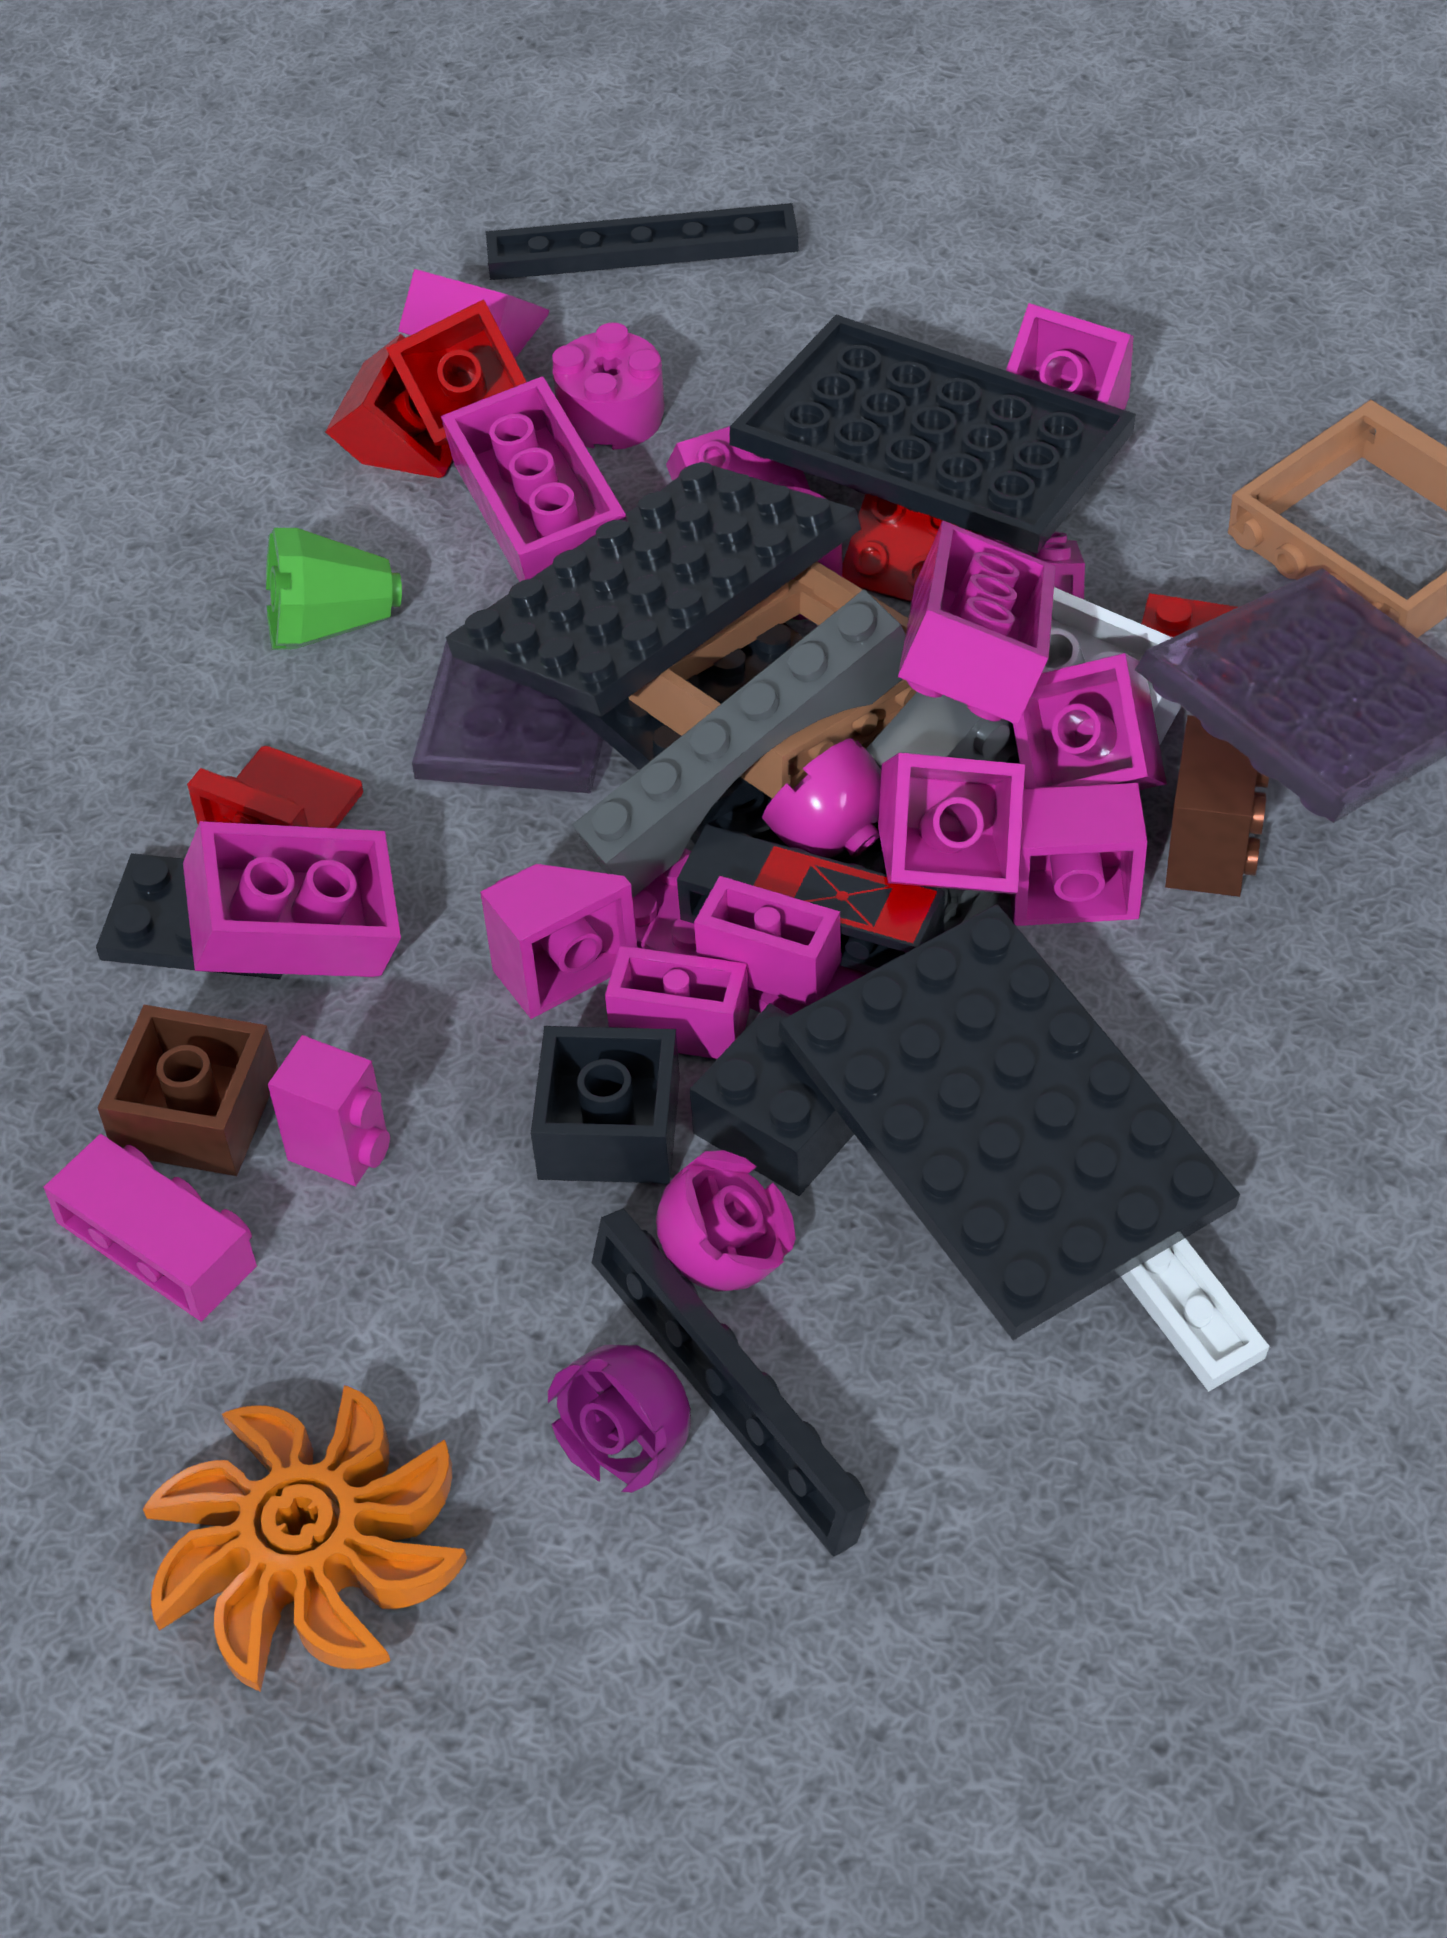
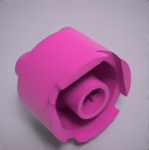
M614 322L603 324L595 333L581 336L554 351L552 355L555 397L585 447L595 449L594 444L612 445V450L625 449L646 441L658 431L665 408L662 363L657 349L650 342L642 337L628 333L626 326Z

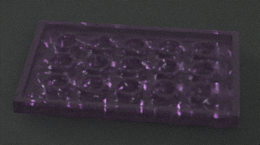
M1323 568L1147 649L1135 669L1152 683L1154 690L1161 697L1180 704L1201 721L1202 727L1210 735L1229 742L1250 759V763L1258 772L1267 777L1277 779L1299 796L1302 805L1315 815L1326 817L1332 823L1337 822L1447 756V660Z

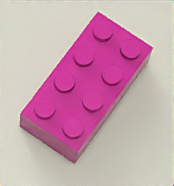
M543 376L441 416L454 465L519 582L531 579L550 566L557 555L574 549L595 535L596 530L604 523L626 517L623 508Z
M942 521L915 583L898 677L907 680L911 688L923 695L934 698L945 695L965 703L972 713L989 721L1005 719L1018 725L1049 659L1056 566Z

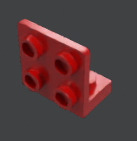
M865 494L858 515L861 530L851 536L842 563V577L861 589L912 602L915 583L943 520L921 512H914L904 506ZM968 530V531L973 532V533H975V534H980V533H978V532H975V531H972V530Z
M262 746L236 778L232 776L224 777L200 768L187 783L197 824L200 821L337 828L364 793L360 780L270 746Z

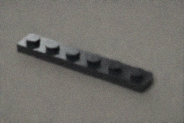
M793 203L486 231L490 280L799 252Z
M624 1208L601 1217L591 1262L830 1554L835 1557L855 1545L871 1502L866 1497L858 1479L853 1474L845 1472L823 1446L815 1428L810 1423L802 1421L781 1396L773 1378L766 1372L759 1370L739 1346L733 1331L726 1324L720 1323L701 1301L692 1282L688 1278L680 1276L663 1256L653 1236L648 1231L642 1230Z

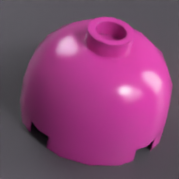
M850 738L830 747L803 768L808 775L799 782L794 790L786 783L767 805L762 816L763 820L789 848H800L811 854L829 859L847 851L854 858L867 850L879 838V830L875 825L879 819L881 769L865 747L858 741L855 742Z
M725 1150L705 1151L677 1173L665 1188L656 1215L657 1235L668 1260L679 1273L694 1284L715 1292L747 1289L760 1282L785 1262L783 1261L784 1256L793 1249L796 1240L793 1216L780 1190L773 1182L764 1189L759 1181L749 1174L757 1166L746 1158Z

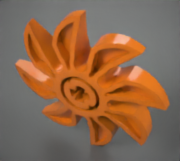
M344 1385L335 1432L326 1450L327 1454L317 1464H313V1447L305 1426L291 1413L276 1407L259 1405L239 1407L222 1413L226 1425L270 1474L261 1480L251 1481L228 1460H213L182 1470L164 1482L152 1494L143 1508L147 1519L214 1525L213 1527L189 1531L177 1541L161 1562L151 1591L152 1614L159 1631L214 1595L222 1592L216 1600L214 1611V1631L217 1644L227 1667L233 1675L243 1684L257 1691L262 1689L271 1641L281 1619L282 1609L290 1602H294V1625L301 1642L307 1651L319 1661L342 1669L371 1668L391 1661L387 1650L345 1605L338 1593L346 1587H358L367 1598L381 1609H399L418 1604L436 1595L458 1575L467 1560L465 1549L392 1542L417 1537L428 1528L443 1508L452 1482V1463L445 1440H442L391 1474L384 1476L388 1470L390 1453L388 1436L382 1417L376 1405L366 1395L349 1386Z

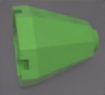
M273 528L272 533L268 536L266 590H270L271 605H267V620L272 650L298 649L385 621L391 617V607H400L402 599L400 573L391 572L389 559L299 528Z

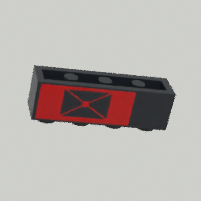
M706 825L677 877L680 919L690 923H694L719 876L840 911L841 962L839 965L864 973H870L944 933V890L927 886L888 883L886 874L869 870L864 866L847 864L811 854L800 848H789L750 837L739 831H728Z

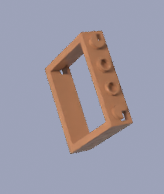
M1370 399L1233 493L1228 534L1233 536L1236 543L1242 548L1253 550L1274 564L1284 577L1296 579L1318 594L1327 606L1334 609L1338 608L1361 623L1371 636L1383 638L1401 651L1447 617V571L1406 600L1280 515L1362 457L1447 511V447Z
M816 561L794 577L793 580L787 582L636 691L629 699L682 736L721 705L686 681L688 678L695 674L698 675L738 648H743L755 641L757 636L779 623H785L798 614L820 625L860 593L862 589ZM873 597L902 625L906 634L909 618ZM902 679L873 704L848 709L826 717L791 735L759 758L740 777L772 799L786 783L794 790L799 782L808 775L803 768L830 747L852 738L867 749L917 691L909 686L907 680Z

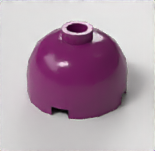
M603 1345L592 1350L556 1373L548 1389V1403L557 1397V1408L560 1414V1418L552 1423L556 1439L570 1461L599 1482L601 1465L628 1484L621 1492L633 1493L654 1481L678 1458L687 1441L691 1427V1408L683 1384L674 1370L660 1357L638 1345ZM634 1440H637L643 1448L637 1457L618 1459L608 1457V1454L614 1455L619 1453Z

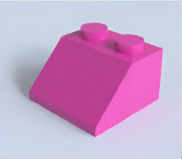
M414 269L398 332L412 335L484 299L514 358H516L547 318L550 310L508 294Z
M1028 303L1006 371L1125 410L1130 395L1134 336Z
M898 753L882 763L878 830L888 883L1009 894L1018 893L1025 764Z
M534 864L514 875L500 879L494 885L480 892L492 969L530 1019L609 979L620 945L637 948L631 883L625 876Z

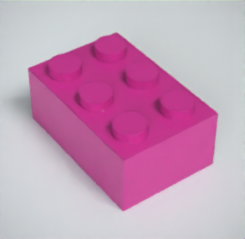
M199 822L183 862L195 971L359 977L382 975L401 939L385 831Z

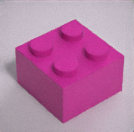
M1123 653L1041 674L1018 725L1013 723L1020 764H1025L1024 789L1091 786L1102 783H1138L1139 790L1167 784L1144 663Z
M1102 783L1091 786L1024 789L1018 893L1010 894L1013 923L1015 926L1139 919L1147 851V835L1138 783Z

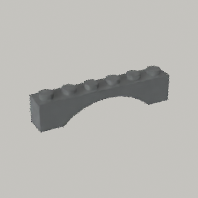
M863 589L572 824L595 861L607 874L625 876L631 883L632 898L679 861L691 836L711 807L732 783L759 758L791 735L821 719L848 709L873 704L902 680V678L898 677L906 637L902 625Z

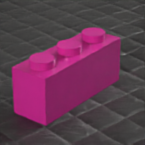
M101 1133L44 1186L55 1220L59 1225L200 1322L257 1267L250 1244L252 1234L242 1219L227 1209H223L219 1213L204 1203L197 1191L185 1180L179 1177H174L171 1180L156 1171L147 1157L137 1148L131 1145H126L122 1148Z

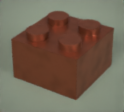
M1187 715L1174 803L1165 888L1240 897L1243 874L1256 876L1261 839L1251 838L1249 833L1262 835L1267 797L1265 792H1256L1255 787L1268 788L1272 758L1271 750L1260 749L1263 724Z
M144 1004L97 1107L107 1138L122 1148L126 1145L137 1148L149 1161L237 1176L270 1097L268 1083L278 1070L268 1027L263 1024Z

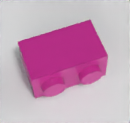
M719 876L694 921L696 956L747 963L748 987L805 1005H810L823 997L841 962L840 911L723 876Z
M620 945L605 994L608 1027L676 1029L678 1053L718 1059L746 1027L750 1012L747 963Z
M302 1035L268 1083L287 1160L356 1187L368 1167L376 1168L381 1164L390 1143V1134L386 1129L381 1106L382 1097L378 1091L372 1061Z

